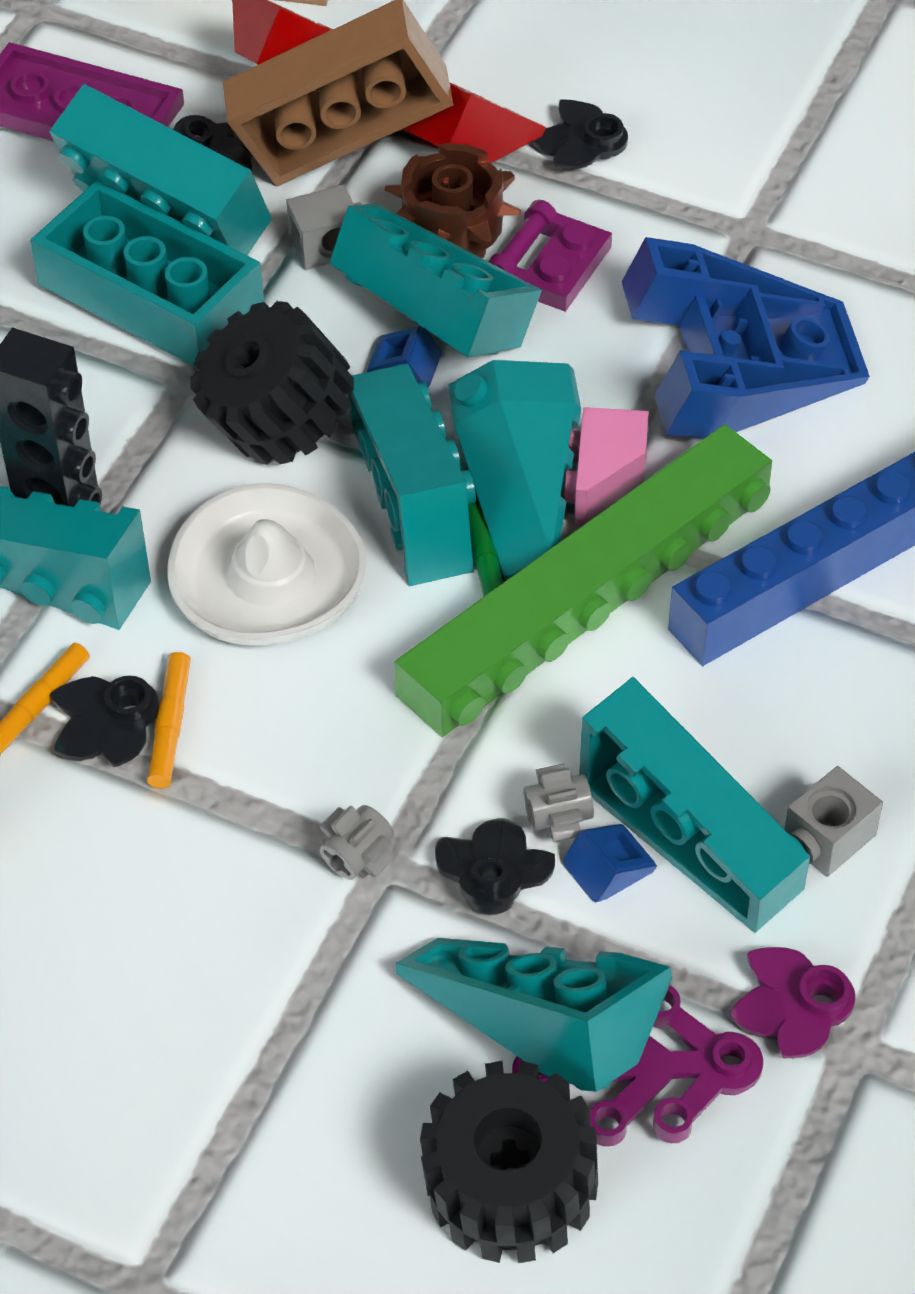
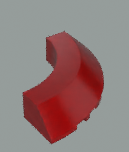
M232 0L235 53L258 65L333 30L269 0ZM450 83L453 106L403 128L438 147L441 144L450 143L467 144L482 149L488 153V162L490 163L542 137L546 129L545 126L503 106L501 107L453 83Z

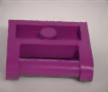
M534 200L524 213L523 224L501 253L494 254L488 262L541 289L538 302L566 312L611 249L612 233L559 214L550 203L544 200ZM540 234L551 237L528 270L517 267Z

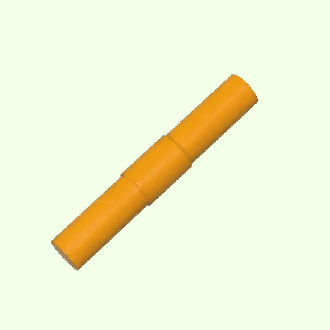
M73 642L0 721V756L52 702L50 694L57 688L67 684L89 660L90 654L81 644Z
M173 652L168 656L162 696L157 712L154 730L155 737L147 782L150 786L158 789H164L171 785L177 743L181 732L185 707L184 700L191 663L190 656L183 652Z

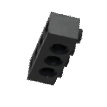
M12 327L0 343V445L10 491L15 497L27 499L33 491L51 494L55 504L74 507L79 499L99 502L101 505L102 490L98 487L96 477V455L91 448L88 431L89 415L85 412L81 391L82 376L78 373L74 347Z

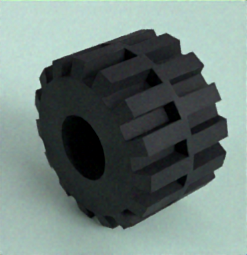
M276 301L271 307L265 302L251 305L249 313L244 315L237 311L227 318L229 324L221 331L215 328L206 339L210 343L205 351H199L193 364L199 371L190 376V389L196 394L193 401L197 408L247 458L251 456L257 463L266 465L273 458L279 464L293 462L297 452L302 451L305 455H308L318 448L316 442L322 436L326 435L330 438L339 427L335 423L337 417L347 414L351 401L346 394L354 390V377L348 372L350 365L346 358L299 307L293 309L288 302Z
M503 1061L485 1063L486 1077L475 1081L467 1070L453 1079L455 1094L453 1098L439 1092L430 1105L432 1123L423 1122L420 1135L423 1155L421 1156L427 1195L430 1197L432 1213L440 1228L449 1224L452 1241L463 1250L467 1251L473 1242L477 1240L480 1242L482 1259L500 1263L502 1250L504 1249L517 1250L518 1263L535 1261V1246L546 1242L552 1253H555L568 1244L567 1226L570 1225L581 1231L590 1218L589 1200H596L598 1191L596 1129L591 1127L590 1109L583 1097L580 1095L570 1100L569 1082L556 1072L544 1082L539 1078V1066L537 1064L521 1061L518 1073H504ZM508 1168H518V1169L511 1170V1171H506V1170H505V1169H508Z

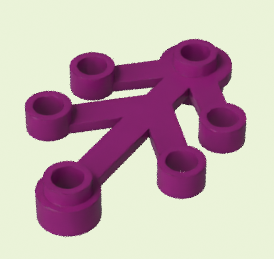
M669 985L663 1001L669 1003L671 1008L667 1011L658 1012L653 1027H666L692 1050L669 1051L649 1035L638 1064L613 1081L632 1082L613 1101L598 1102L590 1109L591 1127L596 1129L597 1144L606 1147L619 1144L626 1136L627 1126L672 1079L697 1078L680 1098H666L660 1101L654 1110L653 1130L659 1139L671 1144L686 1140L691 1133L693 1122L719 1094L738 1095L749 1090L758 1082L763 1070V1055L760 1048L751 1038L741 1033L724 1032L715 1034L680 1007V995L675 988ZM518 1056L513 1061L512 1073H518L520 1062L523 1061ZM735 1056L741 1059L742 1062L738 1065H728L720 1057ZM539 1074L541 1081L546 1082L550 1078L544 1074ZM669 1114H675L680 1116L684 1123L678 1127H671L666 1125L662 1118ZM610 1117L615 1119L619 1126L612 1130H605L600 1128L596 1122L601 1118Z

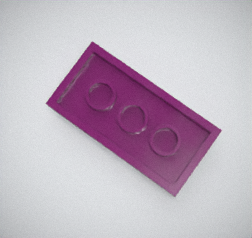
M9 42L0 53V126L54 141L49 131L83 84L167 127L170 126L184 105L183 89L12 42Z

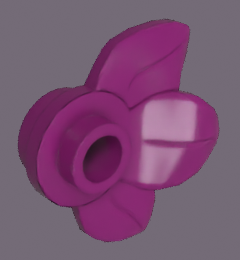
M782 947L759 948L749 951L747 960L760 986L752 989L734 1005L730 1012V1018L737 1026L751 1035L760 1037L777 1036L778 1050L783 1058H803L819 1051L826 1044L831 1027L839 1025L849 1018L855 1005V990L848 977L840 969L830 965L814 966L798 950ZM825 995L833 1003H820L815 1001L813 997Z

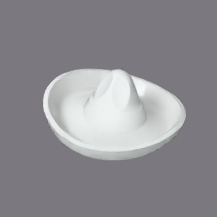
M258 483L234 487L222 492L200 505L186 519L172 543L167 565V577L170 592L175 603L188 620L200 630L216 639L230 643L252 646L271 645L309 636L340 618L353 604L360 591L366 569V554L362 540L355 527L339 510L327 501L295 487L272 483Z

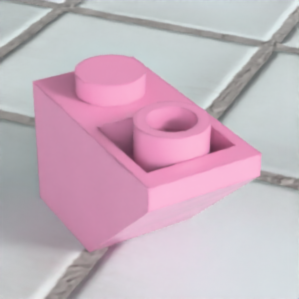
M583 407L581 429H571L569 449L574 453L573 462H578V470H567L565 484L566 503H575L574 526L585 525L644 482L649 411Z

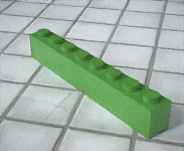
M726 424L722 425L394 661L396 697L442 738L459 725L464 726L471 723L478 717L483 707L502 693L508 694L513 692L521 685L526 675L545 661L552 662L563 654L568 644L587 630L594 631L607 620L611 612L626 601H634L641 597L650 584L668 570L675 571L687 561L691 553L707 541L713 542L718 540L727 531L730 524L747 512L753 513L757 511L770 495L771 488L769 485L773 460Z

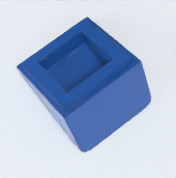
M422 326L381 335L366 372L408 363L417 383L425 382L427 387H429L441 358V350L428 331Z
M623 824L581 830L563 858L564 867L595 903L614 896L653 873L657 867L655 861Z

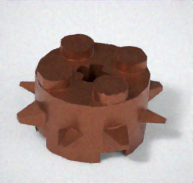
M445 143L439 145V153L425 157L422 155L418 156V154L412 156L403 168L401 184L386 185L384 191L402 199V208L396 214L482 259L486 255V249L492 246L502 233L503 216L521 214V209L503 201V192L515 180V175L511 171H502L501 168L497 170L494 165L488 162L487 152L467 144Z

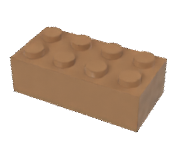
M404 0L389 2L223 81L227 123L276 187L453 106L447 66Z

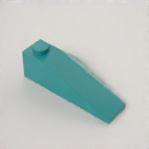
M492 360L448 384L454 426L498 555L503 576L506 580L557 545L561 539L566 500L561 497L564 472L565 470L572 469L574 453L568 448L572 426L579 425L581 414L574 369L568 363Z
M436 938L395 962L396 972L400 977L523 1061L537 1064L539 1072L545 1076L551 1077L556 1072L567 1080L569 1084L575 1085L576 1088L593 1092L607 1088L616 1078L638 1064L672 980L670 966L623 953L600 951L596 956V962L566 960L565 948L544 947L541 953H529L519 956L509 955V948L506 943Z

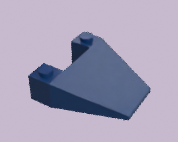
M645 237L622 280L632 319L679 325L687 351H679L654 395L666 435L704 439L724 424L738 432L864 385L870 377L843 301L694 244Z

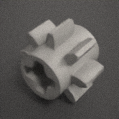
M564 763L536 769L538 784L523 788L525 809L532 830L546 829L548 838L552 837L553 842L577 837L581 831L579 822L593 819L594 817L592 795L585 775L581 774L571 777L569 767L565 768Z
M351 805L346 810L338 807L319 826L327 835L322 841L324 844L320 847V854L328 866L345 879L353 880L357 875L364 879L368 874L376 878L395 858L388 850L392 844L391 839L394 837L393 828L383 815L368 805H361L357 810Z

